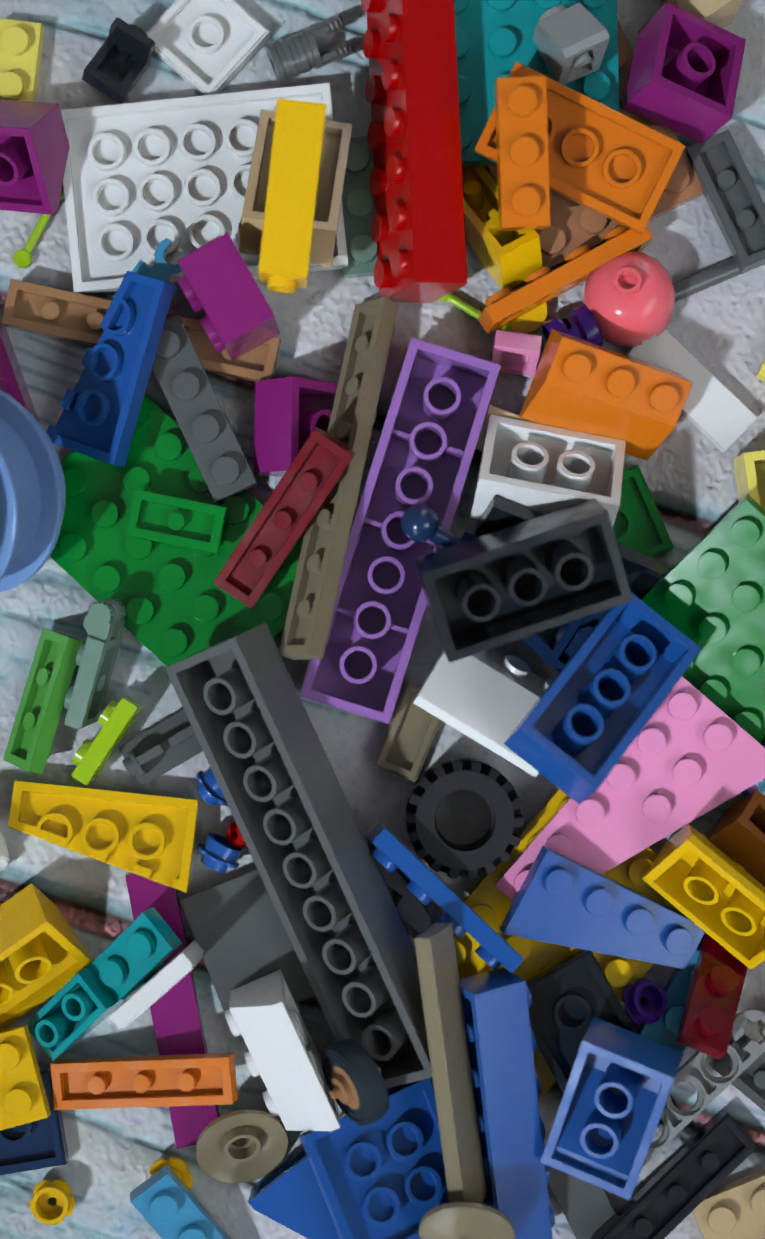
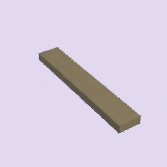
M435 923L415 937L414 943L449 1203H481L487 1197L453 929L452 923Z

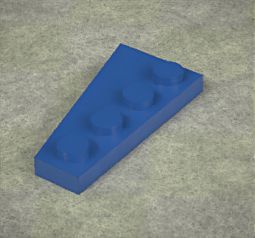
M127 270L100 324L104 331L94 348H88L81 362L85 368L75 388H68L60 403L64 410L55 426L49 425L46 431L53 444L112 465L125 467L174 292V284Z
M380 822L367 835L370 841L377 847L371 855L391 874L399 867L411 879L405 887L425 906L433 899L446 912L440 920L443 923H452L453 932L459 938H462L468 932L481 944L475 952L493 970L496 971L502 964L512 974L525 960Z
M542 846L499 928L506 935L680 969L687 968L705 934L701 928L684 914L545 846Z

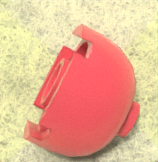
M629 251L613 258L590 273L584 287L583 304L593 314L603 340L615 346L635 347L641 345L642 341L648 340L654 335L657 337L664 332L673 317L675 291L668 271L657 259L643 252Z

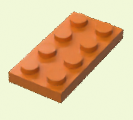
M516 61L509 77L543 76V74ZM546 76L550 190L642 234L686 145ZM494 107L473 152L497 163Z

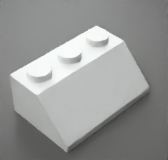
M490 415L470 518L480 519L495 495L544 515L595 498L608 511L613 528L620 506L626 441Z
M493 648L450 663L444 651H442L421 687L414 704L535 778L539 774L536 769L504 745V742L553 680L542 679L532 673L529 666L520 658L513 655L505 656Z
M281 969L230 991L229 1009L224 1011L232 1034L235 1037L242 1035L248 1047V1050L244 1051V1057L252 1076L255 1078L261 1075L267 1090L262 1093L269 1113L275 1117L280 1116L286 1131H334L340 1128L338 1104L329 1095L330 1089L322 1070V1058Z

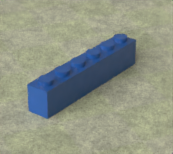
M502 967L496 971L491 970L459 979L487 1197L481 1204L493 1207L510 1218L515 1227V1239H553L552 1227L555 1225V1217L549 1204L547 1184L550 1183V1172L548 1166L540 1162L543 1155L542 1141L545 1140L546 1131L539 1114L538 1097L541 1094V1085L535 1073L533 1053L536 1051V1038L530 1028L528 1009L531 1007L532 997L526 980L514 973L511 974Z

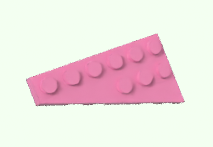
M681 676L597 791L580 804L569 797L494 883L495 886L514 901L542 846L554 850L600 874L607 872L765 779V747Z

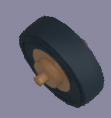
M352 1039L338 1041L324 1050L321 1057L322 1070L330 1089L329 1095L331 1099L335 1100L347 1117L359 1126H367L381 1119L389 1109V1094L381 1075V1069L374 1062L370 1054L358 1042Z

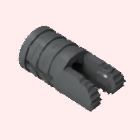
M341 13L305 27L299 33H293L289 37L278 39L277 42L264 44L270 65L279 84L286 82V79L290 77L294 78L300 73H306L312 68L318 69L355 54L352 42L340 43L328 51L319 53L314 40L317 36L335 32L345 25Z

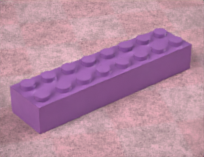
M411 337L349 535L348 551L344 558L339 581V593L335 601L329 628V640L325 647L323 659H310L300 691V697L380 722L390 723L427 604L413 559L442 550L429 540L425 542L410 540L402 530L401 519L409 507L416 504H424L431 507L437 513L439 525L450 531L500 371V364Z

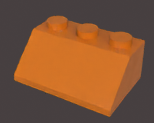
M552 329L519 416L542 425L625 440L626 454L647 461L675 428L693 382L677 372Z

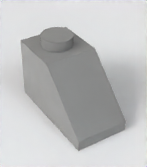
M577 3L567 9L565 5H558L540 16V21L536 23L533 40L553 80L567 85L599 70L610 36L606 28L581 3Z

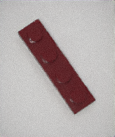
M316 427L213 583L252 609L356 453Z

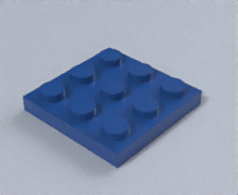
M429 1078L409 1083L388 1093L389 1109L387 1113L370 1125L359 1126L351 1121L346 1114L339 1116L340 1128L334 1131H307L299 1135L340 1239H420L419 1223L424 1214L434 1207L449 1203L435 1093Z

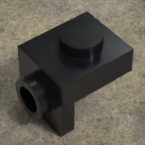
M118 17L115 18L110 26L108 38L84 69L82 80L115 102L122 104L149 67L155 42L138 26L128 24Z

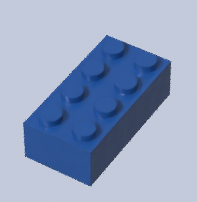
M631 593L633 601L610 608L605 612L504 742V745L578 804L597 791L702 649L633 593Z

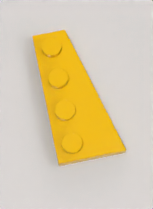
M14 780L8 827L188 894L200 802L195 799Z

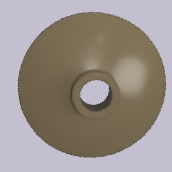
M254 1109L229 1112L209 1123L199 1135L195 1147L197 1163L201 1170L214 1180L224 1183L250 1182L267 1175L282 1162L288 1149V1136L282 1122L270 1113Z
M452 1202L434 1207L424 1214L419 1223L420 1239H515V1227L509 1217L493 1207L474 1202Z

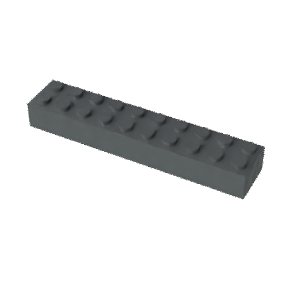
M266 622L165 667L336 1041L352 1039L358 1042L380 1067L381 1075L387 1088L432 1078L416 950L371 855L281 655H278L279 650Z

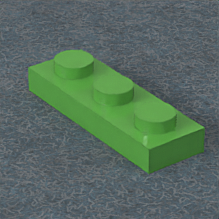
M42 629L3 757L4 761L26 771L43 774L47 759L52 752L53 739L60 716L65 709V696L73 673L77 668L76 656L83 642L82 640L49 629Z

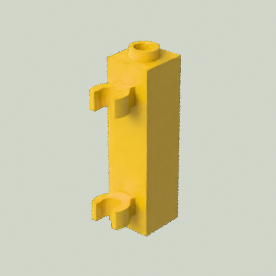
M277 98L258 270L259 283L268 284L267 289L273 292L292 294L296 293L297 288L307 289L326 116V104Z

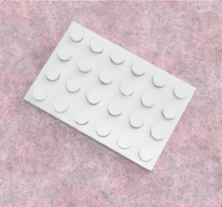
M330 83L60 110L70 146L63 179L74 293L91 295L117 292L127 270L132 271L140 259L150 266L154 265L156 262L155 250L158 244L166 238L172 241L165 254L167 261L171 264H178L177 260L186 253L189 254L227 232L239 251L241 216L261 109L276 112L277 98L326 104L325 120L334 121ZM342 200L332 267L309 264V272L349 267ZM240 253L253 278H258L260 256ZM184 273L173 274L169 280L176 286H179L176 278Z

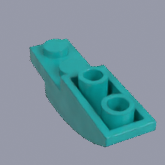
M154 907L144 911L87 968L79 971L26 1023L28 1024L29 1032L50 1059L55 1061L151 978L164 965L163 962L182 944L181 940Z

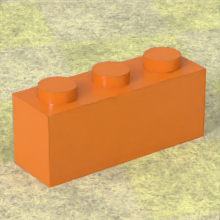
M546 75L497 78L494 85L499 231L547 229L551 226Z

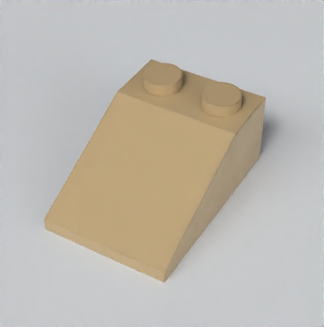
M261 109L241 216L239 253L260 256L276 116L274 111ZM325 120L309 263L312 265L332 267L352 132V124Z

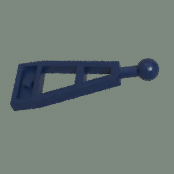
M416 504L409 507L401 519L402 530L410 540L415 542L429 540L441 549L478 538L476 535L465 532L460 539L439 525L437 513L431 507L424 504ZM607 610L562 624L549 645L537 634L521 638L520 640L541 661L560 672Z

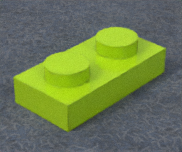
M129 696L122 697L119 703L112 699L97 721L103 727L94 741L87 738L75 753L72 762L77 764V767L71 776L86 786L94 783L144 706Z

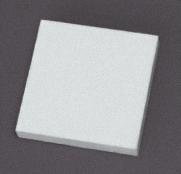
M175 0L146 32L147 36L155 42L153 52L202 96L219 94L271 37L270 31L236 0Z
M193 940L128 997L109 1016L119 1029H125L188 974L204 957L205 951Z

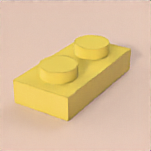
M0 18L1 100L36 102L45 32L42 23Z

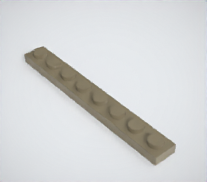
M387 297L355 304L327 434L351 449L356 455L305 530L278 655L292 660L323 659L325 647L329 640L330 623L335 601L339 593V581L344 558L348 551V540L353 516L358 505V493L363 470L367 462L371 432L377 416L376 409L382 381L386 374V363L391 339L395 332V321L399 304Z

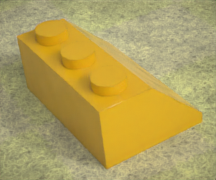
M685 825L664 844L641 880L752 970L765 961V886L751 876L740 864L734 862L711 843L706 836L699 833L691 825Z
M32 883L0 905V1031L6 1029L60 991L79 971L87 968L94 961L58 907Z

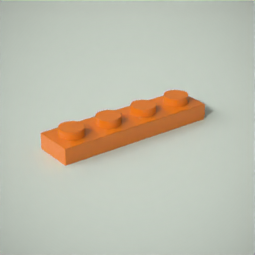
M620 225L604 235L605 243L590 250L588 244L569 253L564 257L566 264L553 271L550 270L549 266L535 271L525 278L524 281L527 285L512 293L509 287L496 292L485 300L487 307L484 308L478 318L484 331L488 335L545 302L547 303L587 280L591 272L613 258L629 251H642L653 238L650 230L646 226L644 232L640 234L624 225Z
M234 1053L57 1059L50 1064L54 1110L231 1105L238 1100Z

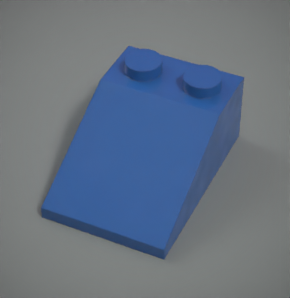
M593 1017L581 1042L540 1162L630 1201L684 1053Z

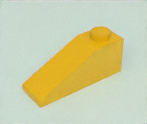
M483 165L462 166L465 236L479 261L501 289L507 287L511 289L524 282L525 278L535 271L543 268L539 234L535 230L499 231L498 184Z

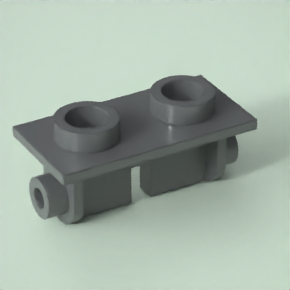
M184 709L118 747L125 758L122 761L130 776L135 775L141 787L203 751Z

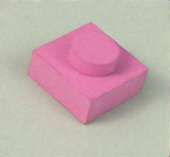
M496 330L490 362L501 365L499 373L534 378L541 351L542 336L530 335L521 331L508 332Z

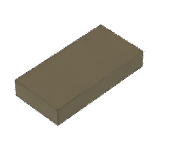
M407 680L373 766L416 783L441 720L414 704L422 686Z

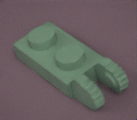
M112 597L105 599L104 602L102 600L92 603L93 605L89 606V610L86 611L88 615L84 618L83 626L89 636L82 642L77 652L76 665L79 666L75 683L70 686L65 696L64 708L68 709L64 725L79 730L97 722L101 715L122 639L121 635L125 624L124 616H127L126 605L119 601L118 598L114 599Z

